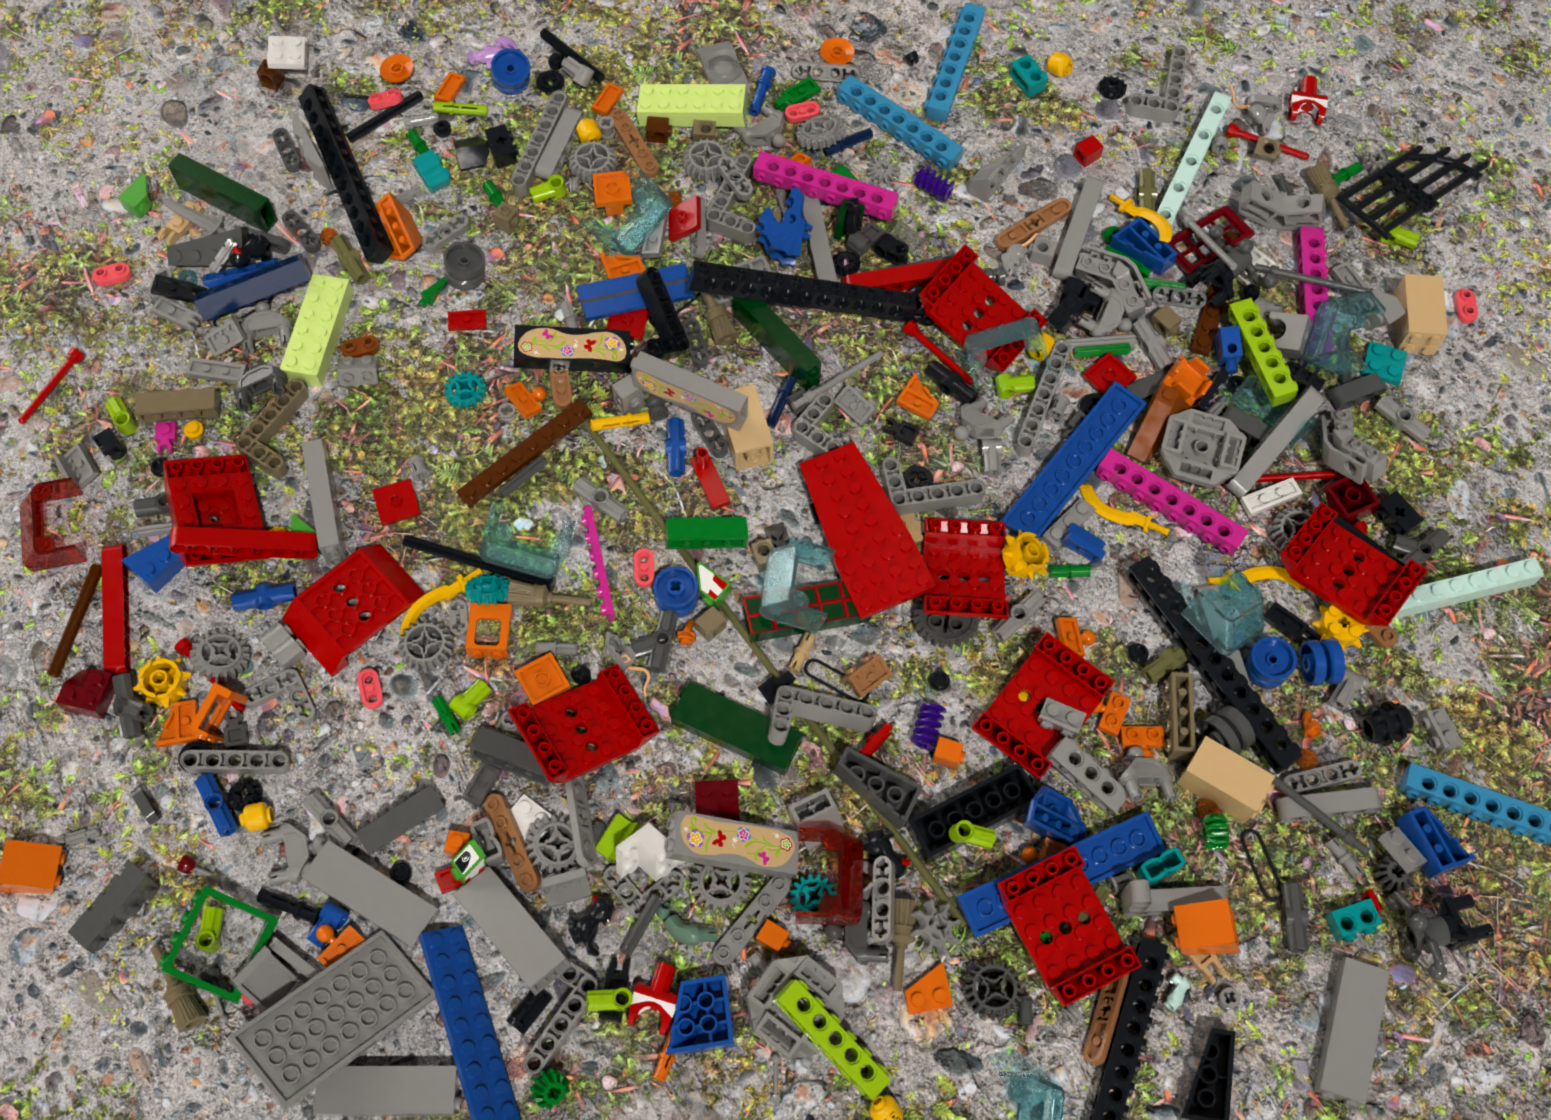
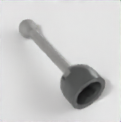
M217 968L205 971L199 975L201 980L214 986L220 980ZM213 995L220 1014L219 1022L224 1024L228 1021V1016L224 1014L220 998Z

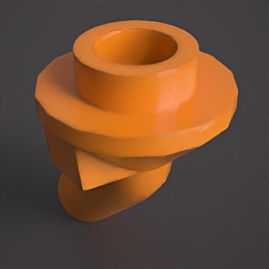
M688 620L683 631L677 632L676 640L679 641V644L690 646L693 642H696V633L691 632L695 625L693 620Z
M1304 711L1303 726L1305 728L1302 730L1303 737L1314 739L1320 735L1322 725L1316 720L1312 721L1311 711Z

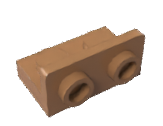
M869 653L860 659L861 663L859 665H852L845 670L846 674L841 677L843 681H848L858 698H862L892 675L880 654L871 655Z

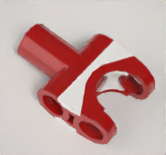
M1308 75L1302 78L1301 92L1291 91L1287 110L1289 121H1295L1299 113H1307L1313 117L1315 125L1322 124L1328 105V96L1317 94L1318 79L1315 76Z
M658 962L650 985L637 982L633 993V1001L629 1008L628 1025L634 1026L636 1019L644 1011L654 1010L661 1016L659 1034L663 1036L667 1034L675 1016L678 994L670 992L676 967Z

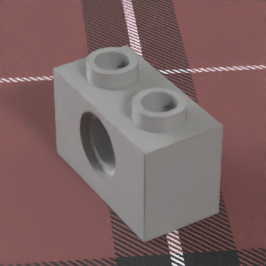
M632 374L611 385L614 405L622 415H626L627 412L633 414L644 407L643 399L645 396L641 389L634 387Z

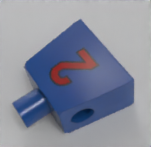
M1239 325L1220 327L1213 341L1219 367H1226L1228 374H1235L1238 372L1237 365L1243 357Z

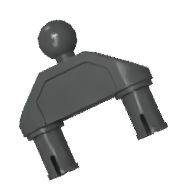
M260 360L253 362L251 370L247 371L234 387V396L237 399L238 410L245 412L246 408L249 410V399L271 388L272 394L275 396L283 395L285 393V372L278 367L266 365Z
M862 901L845 918L844 927L837 923H830L826 926L825 935L827 938L837 940L844 936V946L860 965H866L868 962L888 964L889 949H869V946H867V920L872 918V905H870V902ZM887 905L880 906L878 910L880 916H885L888 913Z

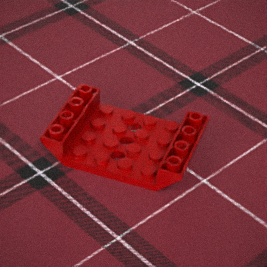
M964 244L918 295L926 315L981 366L1003 373L1048 320L1035 308L1030 313L1025 311L974 263L979 256ZM985 298H990L993 304H986ZM974 310L980 311L981 318L974 315ZM963 322L970 325V330L963 328Z
M1321 502L1280 554V558L1289 576L1360 624L1388 626L1425 576L1428 569L1411 558L1405 566H1402L1336 524L1334 521L1339 513ZM1353 557H1359L1362 562L1355 561ZM1343 570H1349L1352 575H1346ZM1333 583H1339L1342 589L1336 588Z
M925 517L923 560L936 584V589L923 594L922 611L924 614L1008 619V600H1005L1004 561L1001 552L1006 537L1005 522ZM943 575L946 576L948 579L943 580L940 579L939 576ZM959 577H966L968 580L962 581ZM978 578H988L989 581L982 582Z
M380 544L359 548L296 596L283 616L282 621L299 638L330 676L333 677L349 665L345 659L408 610L425 593ZM338 585H345L344 591L339 593L335 592V588ZM350 599L358 600L355 606L350 607L347 605ZM363 613H370L369 619L365 621L360 620V616Z
M1046 632L1036 644L1028 659L987 711L980 715L971 729L1014 762H1020L1026 771L1040 780L1052 766V762L1045 757L1064 736L1060 734L1061 731L1056 729L1048 730L1040 726L1041 723L1037 722L1040 714L1036 712V706L1044 705L1048 697L1086 713L1083 726L1115 681L1050 633ZM1027 692L1030 695V700L1027 702L1021 701L1019 693Z
M618 664L600 671L597 680L533 707H530L526 702L508 710V714L548 781L553 783L569 782L633 753L660 732ZM572 710L576 716H567L565 711ZM583 727L586 733L580 734L575 728ZM593 744L596 746L597 750L590 751L587 749L586 745Z
M1075 845L997 884L1005 912L1047 990L1063 1007L1142 967L1132 947H1125L1084 874L1082 867L1085 866V863ZM1079 913L1088 915V924H1082L1079 921ZM1064 922L1070 926L1069 934H1063L1060 931V923ZM1042 932L1050 934V944H1044L1040 940Z

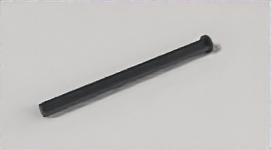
M409 535L403 538V546L529 584H545L550 592L554 590L556 585L555 576L550 578Z

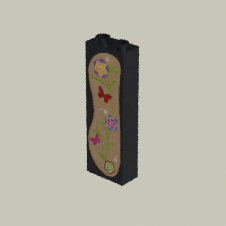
M515 325L513 368L629 373L630 364L633 359V355H630V350L634 349V338H630V331Z

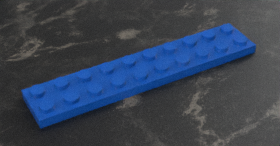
M1115 381L1004 516L1001 522H1005V527L1017 536L1019 530H1021L1022 533H1034L1039 539L1103 460L1108 451L1145 408L1147 403Z
M1146 811L956 896L973 937L977 938L1011 922L1002 904L997 886L999 882L1075 845L1085 863L1082 870L1091 885L1165 852L1166 848L1149 812Z
M463 926L421 933L418 937L471 1120H521Z

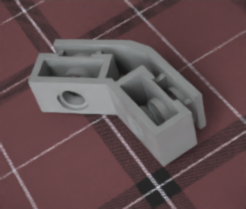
M1252 180L1242 188L1238 213L1269 229L1279 231L1299 230L1301 226L1319 227L1320 223H1324L1326 204L1324 194L1288 196L1287 192L1281 191L1278 193Z
M1092 245L1090 247V254L1082 252L1075 268L1076 277L1092 283L1097 280L1108 288L1117 289L1122 297L1126 318L1133 320L1145 315V305L1148 307L1152 306V296L1137 265L1128 257ZM1137 288H1138L1139 294H1140V296H1141L1140 298H1139V296H1138V294H1137V292H1136V289H1137Z
M1331 411L1330 420H1326L1325 415H1321L1322 459L1328 467L1360 485L1363 483V478L1373 483L1386 473L1388 455L1354 437L1351 411Z

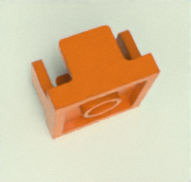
M629 170L592 174L596 209L605 207L607 216L624 214V205H633Z
M1181 355L1176 359L1159 385L1163 383L1179 391L1189 408H1191L1197 399L1205 395L1213 381L1204 375L1210 370V367L1201 359L1194 357L1188 361Z
M551 652L514 671L522 691L532 706L559 696L571 689L568 680Z

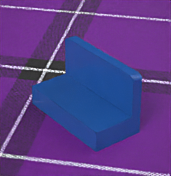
M1075 523L1069 525L1061 541L1062 544L1094 563L1103 559L1106 553L1102 550L1105 541Z

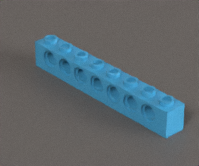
M966 2L964 8H960L958 14L959 22L956 21L953 28L955 33L950 35L948 42L950 46L946 47L944 52L945 60L940 62V73H936L934 79L935 87L932 86L930 89L929 97L931 98L930 100L927 99L925 103L926 118L943 123L947 122L984 20L986 7Z
M851 74L837 87V100L840 103L847 105L854 112L865 117L869 122H873L883 131H887L897 140L902 141L911 149L922 154L926 159L936 163L940 168L949 172L962 159L964 147Z
M1412 762L1404 769L1399 792L1404 793L1407 797L1421 799L1431 806H1441L1447 808L1451 813H1461L1469 816L1471 820L1484 821L1494 828H1504L1511 831L1514 835L1532 838L1534 842L1551 845V811ZM1422 783H1425L1429 790L1425 789ZM1443 790L1447 791L1450 797H1447ZM1464 797L1469 799L1471 805L1465 801ZM1486 805L1491 808L1492 812L1486 808ZM1507 812L1512 815L1513 819L1508 817ZM1528 820L1533 822L1534 827L1530 825Z

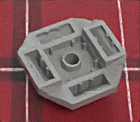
M1188 409L1169 416L1160 454L1173 478L1212 489L1238 473L1247 437L1239 431L1230 419L1195 409Z
M808 955L772 960L746 996L752 1031L787 1059L817 1055L821 1052L772 1000L790 980H802L810 988L808 992L813 997L817 996L825 1004L824 1009L829 1014L833 1013L840 1021L845 1017L842 994L843 983ZM801 998L798 1001V1009L803 1011L806 1007V1002ZM816 1015L813 1019L816 1028L821 1025L819 1015Z

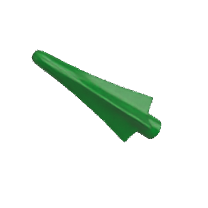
M444 277L420 292L422 299L418 303L421 307H425L427 304L430 306L434 304L438 295L447 284Z

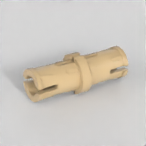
M804 632L803 638L799 646L795 647V654L788 665V670L793 672L795 669V674L800 673L804 661L809 658V651L816 640L813 634L808 636L809 632Z

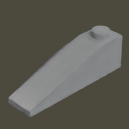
M1023 143L981 168L975 175L973 174L968 180V193L986 203L1023 159L1027 144Z

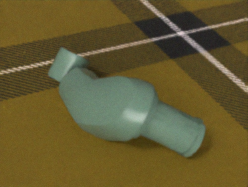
M664 902L663 907L660 905L656 915L660 919H666L663 924L674 940L690 946H696L699 942L717 941L718 933H713L717 932L716 928L699 929L696 925H686L677 914L670 915L672 906L668 902Z

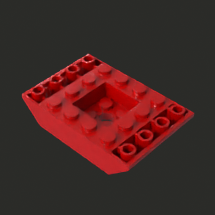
M246 454L163 461L165 494L173 527L264 530ZM217 516L220 521L213 522L209 517ZM179 554L180 561L185 567L270 559V557Z

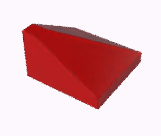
M1372 889L1367 890L1361 895L1363 901L1372 899L1378 913L1385 911Z

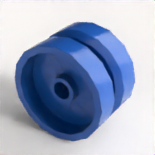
M506 48L494 55L491 61V78L499 92L506 95H517L527 89L530 83V63L521 51Z
M674 566L664 569L657 575L653 590L655 603L659 611L671 610L678 614V618L691 614L699 601L698 583L694 574L684 567Z
M1268 636L1260 639L1252 647L1246 656L1244 666L1248 678L1253 684L1263 689H1274L1280 687L1293 673L1297 665V655L1293 647L1286 640Z
M1336 638L1322 639L1320 642L1318 640L1303 641L1300 647L1299 659L1305 682L1309 686L1322 685L1324 682L1326 684L1341 683L1345 674V659L1339 641Z

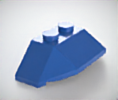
M274 258L246 265L242 268L237 267L223 270L219 273L203 275L202 282L204 286L212 288L279 262V259Z
M1042 786L1028 804L1023 827L1045 838L1067 845L1084 840L1087 828L1085 823L1081 821L1080 814L1072 799L1047 786Z

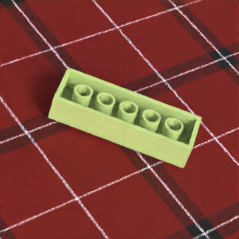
M641 84L636 111L639 125L646 126L647 117L652 116L669 118V125L673 127H693L694 119L716 121V127H745L748 106L746 84Z
M312 274L280 369L286 374V382L299 378L304 381L305 385L323 386L354 293L349 279Z

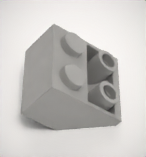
M1371 290L1348 298L1366 331L1390 325L1406 313L1396 296L1377 290Z
M827 788L788 806V815L796 831L800 832L799 836L807 851L846 832L837 806Z

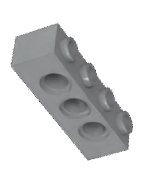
M1066 736L1059 740L1045 758L1052 762V766L1105 814L1108 816L1115 814L1129 797L1126 787L1121 785L1120 781H1116L1111 777V773L1106 768L1100 767L1091 754L1082 751L1074 739ZM1069 756H1073L1075 758V765H1073L1070 762ZM1086 770L1091 772L1092 779L1087 778ZM1102 784L1108 788L1107 794L1102 791Z

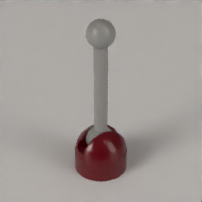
M185 854L178 864L177 870L182 873L190 874L197 871L221 882L223 886H227L230 883L227 877L222 878L197 867L196 860Z

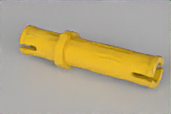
M648 411L634 414L627 412L626 415L590 419L592 432L625 426L632 428L633 425L650 423Z

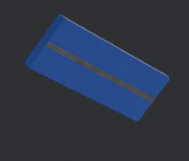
M685 263L657 269L672 303L695 298V292L689 290V274ZM641 273L576 286L586 321L646 309V304L636 282L637 277Z

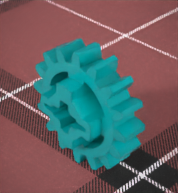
M461 370L460 375L454 373V378L449 377V383L444 384L446 389L444 394L447 402L451 403L453 408L458 405L461 411L463 407L470 410L472 405L477 408L476 403H483L482 397L487 396V387L483 377L479 378L478 373L472 375L471 370L467 374L463 370Z
M487 573L486 576L478 575L477 578L472 577L471 581H467V585H465L466 598L471 599V603L477 601L478 605L485 603L486 606L489 603L496 605L498 601L503 602L504 598L508 597L509 582L504 580V576L498 578L497 574L490 576Z
M809 874L807 880L804 877H800L801 884L795 882L794 888L796 890H791L790 895L795 897L790 899V904H796L793 912L800 911L799 918L802 919L804 916H807V922H810L811 918H815L816 923H818L821 916L826 920L828 917L827 912L831 914L834 912L831 906L837 905V901L833 899L837 897V892H832L834 884L828 885L827 877L823 881L820 880V874L816 878ZM824 891L828 894V902L823 897ZM818 893L817 900L814 899L809 904L810 896L813 897ZM799 894L802 898H804L805 902L803 906L799 901ZM819 909L820 911L812 912L811 910Z

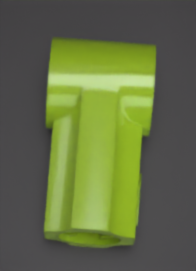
M552 175L547 182L528 188L534 204L552 197L556 199L563 198L567 192L564 179L560 175Z
M1388 220V221H1386V222L1384 223V226H1386L1387 224H1389V223L1392 222L1393 220ZM1399 225L1389 232L1392 234V237L1388 241L1381 235L1379 239L1382 243L1388 245L1397 243L1414 250L1420 234L1404 229Z
M1003 373L995 377L999 398L1006 399L1017 393L1035 391V379L1032 374L1012 376L1011 374Z
M113 396L107 399L105 406L117 429L122 435H132L136 431L137 425L121 397Z
M478 679L463 694L455 696L450 702L449 708L462 720L467 721L475 714L477 707L492 693V690L483 680Z
M968 820L959 821L949 829V837L955 843L963 842L989 850L992 849L995 843V830L974 825ZM959 827L963 828L965 832L964 837L960 835Z
M204 907L200 930L195 937V945L206 954H214L220 949V933L225 912L222 908ZM212 937L211 944L204 947L205 940Z
M623 987L614 990H590L586 992L587 1012L611 1010L621 1012L627 1009L633 1001L631 991ZM616 995H624L627 1000L626 1004H618L616 1002Z

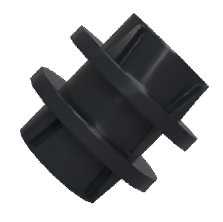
M1292 361L1288 366L1292 380L1296 381L1298 385L1297 394L1299 395L1309 385H1312L1320 392L1326 382L1325 379L1318 376L1320 368L1317 367L1314 372L1305 369L1309 363L1307 361H1304L1301 366Z
M1392 701L1383 702L1381 707L1378 705L1370 706L1360 721L1361 729L1366 739L1371 743H1379L1382 746L1391 745L1393 740L1395 742L1404 741L1414 726L1413 718L1405 705L1395 704Z

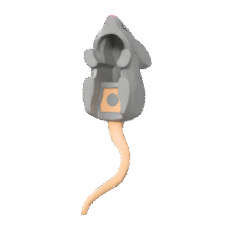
M1230 83L1234 106L1238 109H1247L1248 113L1244 118L1248 125H1253L1252 129L1254 132L1259 131L1260 134L1266 136L1270 132L1274 115L1268 114L1261 104L1239 106L1235 101L1234 89Z
M1041 232L1035 233L1023 244L1010 245L1006 253L1002 254V261L999 263V266L1004 267L1007 276L1010 277L1013 271L1015 273L1018 271V265L1021 266L1026 258L1025 254L1028 251L1026 246L1036 236H1040Z
M606 632L605 658L610 656L613 665L618 664L621 670L628 669L645 672L647 679L643 692L647 696L646 689L650 681L649 671L643 667L632 666L636 655L630 646L625 645L626 640L624 637L620 639L617 635Z

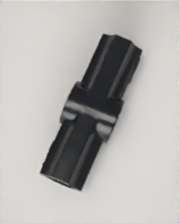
M932 360L925 368L924 373L939 385L940 390L945 395H952L963 404H970L978 398L979 393L968 386L958 372L949 371L936 360Z

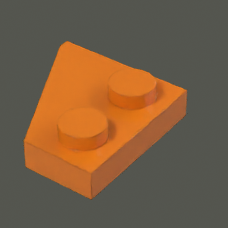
M599 253L608 279L645 271L639 256L616 254V257L606 256L605 253Z
M914 373L897 398L896 405L930 421L939 407V402L930 394L928 388L922 385L918 380V375Z
M195 699L175 702L173 704L170 716L163 725L164 730L160 739H157L155 742L158 748L199 741V738L194 736L195 731L189 729L198 712V702Z
M940 963L904 992L908 1015L953 1007L944 963Z

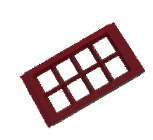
M1228 205L1221 207L1196 223L1202 229L1208 224L1215 225L1213 221L1224 216L1231 223L1223 228L1224 232L1235 227L1242 234L1233 241L1225 233L1223 234V237L1229 242L1226 245L1233 247L1238 246L1241 240L1251 239L1255 235V232ZM1191 228L1183 230L1172 237L1170 242H1167L1178 253L1175 262L1187 275L1193 274L1199 265H1208L1219 258L1214 252L1206 257L1198 249L1205 243L1202 241L1194 245L1187 238L1194 233ZM1184 239L1191 248L1181 253L1174 245ZM1193 251L1202 258V260L1194 265L1185 257Z

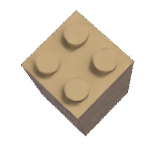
M1404 274L1392 294L1398 298L1406 312L1394 321L1396 348L1407 351V354L1434 355L1448 335L1443 277Z
M755 384L742 385L739 388L732 389L748 396V417L741 430L736 431L722 425L736 472L773 463L774 443Z
M1205 736L1196 748L1195 754L1188 762L1177 784L1246 823L1250 818L1254 819L1257 813H1260L1266 803L1264 802L1267 795H1270L1275 787V784L1272 783L1275 775Z

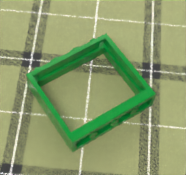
M203 886L201 890L197 889L192 896L191 901L194 903L190 911L186 909L181 917L180 922L183 925L179 932L175 930L169 941V944H172L169 952L162 954L158 963L161 966L159 972L233 1004H237L242 993L234 986L228 992L171 967L207 896L265 921L244 965L261 947L267 945L279 918L208 886Z

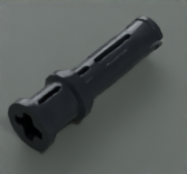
M264 888L259 891L256 898L257 902L292 914L295 920L302 919L310 922L311 926H314L319 920V914L322 910L321 907L315 908L307 905L306 901L297 902Z

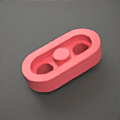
M392 88L385 92L372 93L367 102L372 110L395 106L402 102L404 97L399 89Z
M815 101L792 104L785 109V119L790 123L803 122L806 119H811L812 116L816 117L820 114V106Z
M123 262L98 267L92 273V278L98 286L125 282L132 276L129 265Z
M1469 289L1458 290L1454 296L1457 318L1464 324H1471L1478 317L1475 295Z
M646 548L639 549L634 554V579L636 585L640 588H649L655 581L654 555L652 551ZM642 559H647V560H648V561L645 562V563H642V562H641ZM643 577H647V578H648L647 581H642L641 579H642Z
M370 668L364 669L357 677L361 700L366 708L375 710L381 707L384 702L380 678L375 670ZM368 679H373L371 683H366ZM372 698H377L375 702H370Z

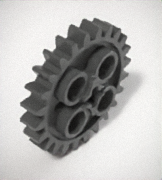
M920 597L919 603H916V610L913 613V623L917 624L915 630L921 631L920 637L927 636V643L933 640L934 647L938 643H941L942 649H944L945 644H948L950 649H952L953 644L960 647L961 641L967 644L969 638L973 639L974 632L977 633L980 622L979 617L948 615L947 632L944 633L945 615L924 614L922 611L923 597Z

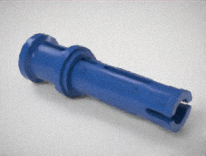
M763 66L761 68L760 78L756 81L757 89L748 110L752 116H759L766 93L772 87L771 81L775 77L776 71L770 66Z

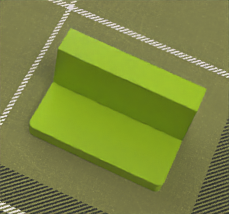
M616 814L595 845L596 851L613 864H616V846L643 826L639 823H631L621 814Z

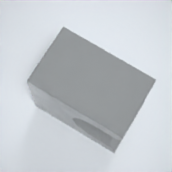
M1270 311L1269 319L1273 328L1286 330L1281 338L1275 340L1277 350L1281 351L1283 358L1304 360L1313 326L1309 315Z

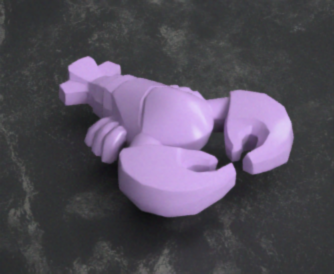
M506 36L499 37L493 47L491 45L483 46V50L477 53H473L471 50L468 51L467 60L472 65L476 61L486 63V68L491 69V61L496 53L506 48L518 50V47L511 38Z

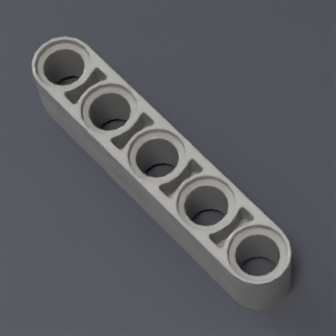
M570 107L564 109L535 169L536 177L548 180L550 176L558 175L577 137L576 127L579 121L585 118L584 111Z
M187 750L180 756V764L188 773L285 774L291 767V761L283 751ZM190 758H197L194 765L187 766L186 763ZM212 758H219V762L215 766H209V761ZM262 758V765L258 767L253 766L254 760ZM280 758L286 760L283 766H275L276 760ZM233 759H241V763L238 766H231Z
M1377 787L1302 795L1330 818L1374 813L1383 809ZM1290 797L1280 798L1275 801L1280 823L1317 820L1316 817Z

